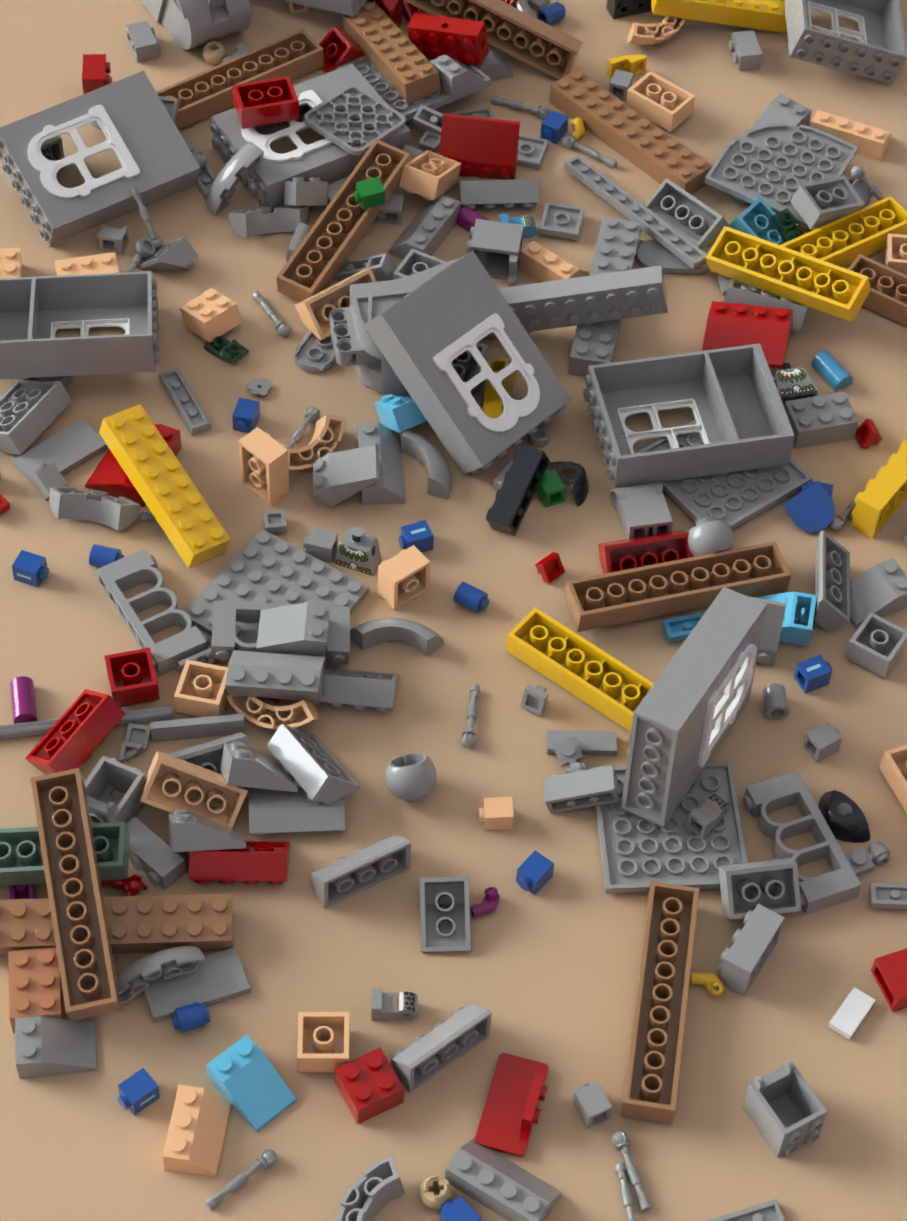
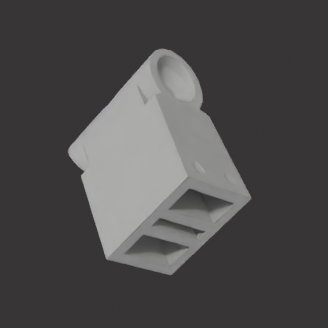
M662 482L610 489V501L614 510L619 513L625 539L672 532L673 520L665 497L662 494Z

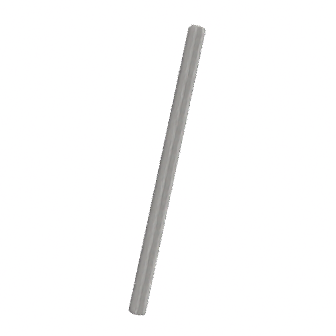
M166 705L125 710L126 714L121 718L119 725L174 718L173 706ZM60 718L0 725V739L47 734Z

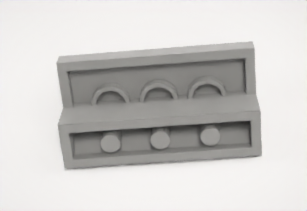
M299 786L298 792L249 788V834L346 831L345 800L342 798L331 804L323 802L314 803L307 798V792Z

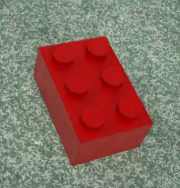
M290 76L232 85L233 104L242 129L299 119V101Z

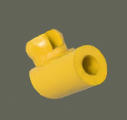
M579 117L572 119L570 125L573 124L572 128L574 131L569 135L576 138V141L585 134L584 121Z
M691 972L690 984L703 985L714 996H719L724 992V984L715 974Z

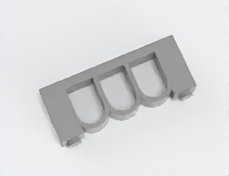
M142 549L98 568L97 576L98 583L141 649L150 647L154 668L160 677L177 669L176 666L179 665V661L207 650L209 640L204 632L201 633L197 626L192 627L190 616L185 611L178 609L176 595L170 589L164 588L162 574L156 569L158 567L156 559L153 555L150 556L146 549ZM143 583L156 585L152 589L129 599H126L122 593ZM159 604L170 607L166 611L143 621H140L136 615ZM172 626L184 628L182 632L156 644L151 638V635Z
M214 600L211 659L228 660L231 658L234 650L265 652L256 651L257 642L248 644L243 643L237 638L235 632L236 622L259 623L261 610L293 604ZM330 606L325 654L326 664H348L350 656V607Z
M798 770L746 786L743 797L744 807L746 810H750L753 818L759 816V829L765 836L774 839L772 851L776 859L790 858L797 862V866L826 858L832 869L831 872L816 877H806L798 872L801 907L805 915L857 898L861 883ZM797 805L803 817L785 823H778L771 820L767 814ZM811 831L818 844L793 850L784 846L781 841Z

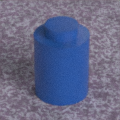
M554 2L538 10L537 18L551 25L565 17L566 9L560 2Z
M94 544L89 555V565L101 568L124 558V555H122L120 549Z
M462 582L458 586L453 598L454 602L476 613H479L481 610L484 611L489 604L486 592L466 582Z

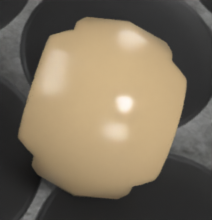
M210 41L205 44L202 54L205 61L212 65H217L225 58L226 50L221 43Z
M432 1175L427 1177L421 1184L419 1195L427 1207L440 1209L447 1201L451 1200L453 1189L446 1178L440 1175ZM433 1189H438L440 1194L434 1196Z

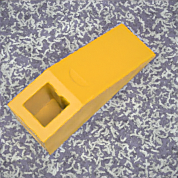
M491 358L489 366L494 373H498L511 363V359ZM516 370L501 382L509 396H511L517 378ZM485 379L483 412L490 418H498L503 412V402L489 380Z

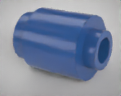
M195 1002L174 1009L175 1014L171 1015L174 1029H180L181 1034L204 1027L205 1023L210 1022L205 1002L201 1004Z

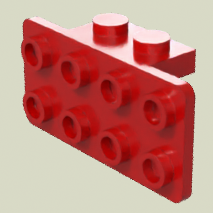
M507 1053L499 1055L475 1136L477 1144L517 1157L525 1155L533 1124L538 1125L542 1110L538 1108L539 1102L545 1101L548 1086H545L549 1070L547 1064Z

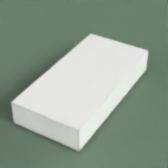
M854 987L829 1022L828 1027L850 1040L876 1000Z

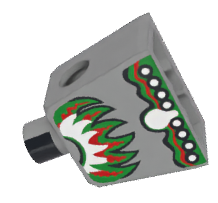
M784 363L783 368H779L775 372L774 382L783 406L785 401L817 396V387L804 368H791L789 363Z
M356 526L353 529L348 528L339 543L335 564L374 576L382 560L377 538L374 535L365 533L364 528Z

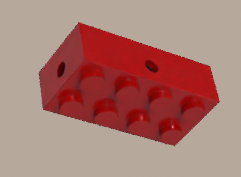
M414 13L407 26L409 40L427 59L434 60L439 56L447 55L462 64L482 66L489 53L485 22Z

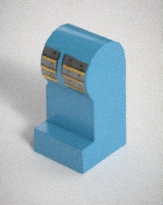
M508 214L499 215V222L524 225L523 239L532 238L536 235L537 229L533 216L508 217Z

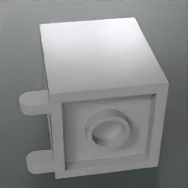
M476 219L475 227L471 226L470 239L472 241L468 240L467 252L474 251L491 278L508 280L509 285H514L519 270L524 225Z
M102 756L85 781L91 824L127 823L132 818L137 817L145 803L140 801L145 784V773L136 767L126 766L117 759ZM114 790L125 794L122 800L112 796Z
M790 1059L785 1061L781 1068L766 1076L754 1078L753 1083L748 1086L743 1104V1109L777 1158L785 1153L786 1155L794 1153L799 1148V1145L805 1142L812 1143L817 1140L821 1135L820 1133L828 1112Z

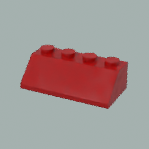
M680 530L599 543L600 564L603 574L690 558L692 554L688 546L689 532Z
M85 689L25 759L46 775L79 768L90 759L91 753L105 741L109 732L120 724L121 718L126 713L110 695Z
M245 841L246 848L190 851L189 880H195V883L199 884L209 883L210 880H219L221 884H232L234 881H244L245 884H257L258 881H268V884L280 885L288 879L290 842Z

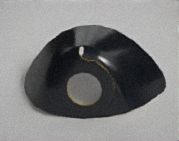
M569 461L550 462L549 465H553L560 479L573 492L576 505L581 506L589 492V483L584 467L581 464ZM570 467L576 470V474L572 477H567L563 474L562 470Z
M833 790L824 793L820 798L818 808L837 840L852 843L869 841L868 823L859 806L842 792ZM842 803L848 804L852 808V813L848 816H843L838 812L837 807Z

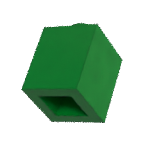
M379 176L356 182L354 198L356 203H360L362 210L385 204V190Z
M555 469L545 472L536 490V494L544 507L547 508L565 501L566 487Z

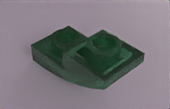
M787 208L772 217L773 223L784 243L804 235L797 227L799 221Z
M222 335L215 337L210 343L208 341L204 343L206 351L220 360L234 365L249 354V350L235 339L230 342Z

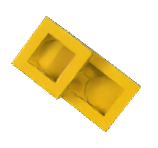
M626 55L609 59L607 65L608 77L611 79L616 69L634 73V76L646 72L647 56Z

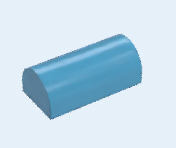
M827 350L820 351L813 358L811 366L835 391L852 384L853 377Z

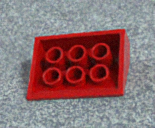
M443 113L439 155L462 163L459 173L462 176L498 180L515 179L518 163L520 122Z
M712 301L702 351L760 343L768 366L783 368L793 329V309Z
M154 424L174 455L177 456L182 448L180 430L162 424ZM108 449L85 484V488L108 492L109 496L115 498L122 496L144 507L146 503L111 450Z

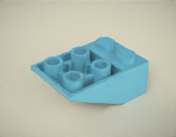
M794 591L755 597L787 603L780 642L803 646L809 645L817 595Z

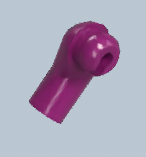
M488 887L484 892L483 902L470 907L473 918L492 913L496 910L500 895L495 887Z

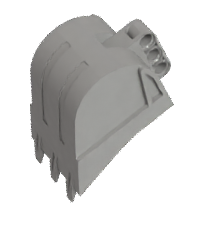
M141 0L157 23H162L174 41L183 50H189L204 43L221 39L227 35L244 31L251 24L249 0Z
M457 259L394 280L350 285V307L337 308L330 312V334L336 362L341 366H355L359 380L367 388L370 387L384 394H409L363 325Z

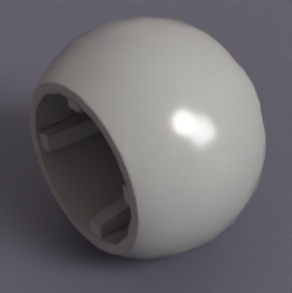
M714 516L696 521V526L689 530L688 546L693 557L733 550L734 532L731 526L722 519L715 520Z
M422 753L398 756L388 763L385 771V781L390 792L395 797L405 799L408 802L425 798L426 794L433 790L437 778L433 762Z

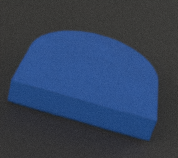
M817 481L782 504L793 522L800 529L807 532H818L825 529L834 517L833 501L820 481Z

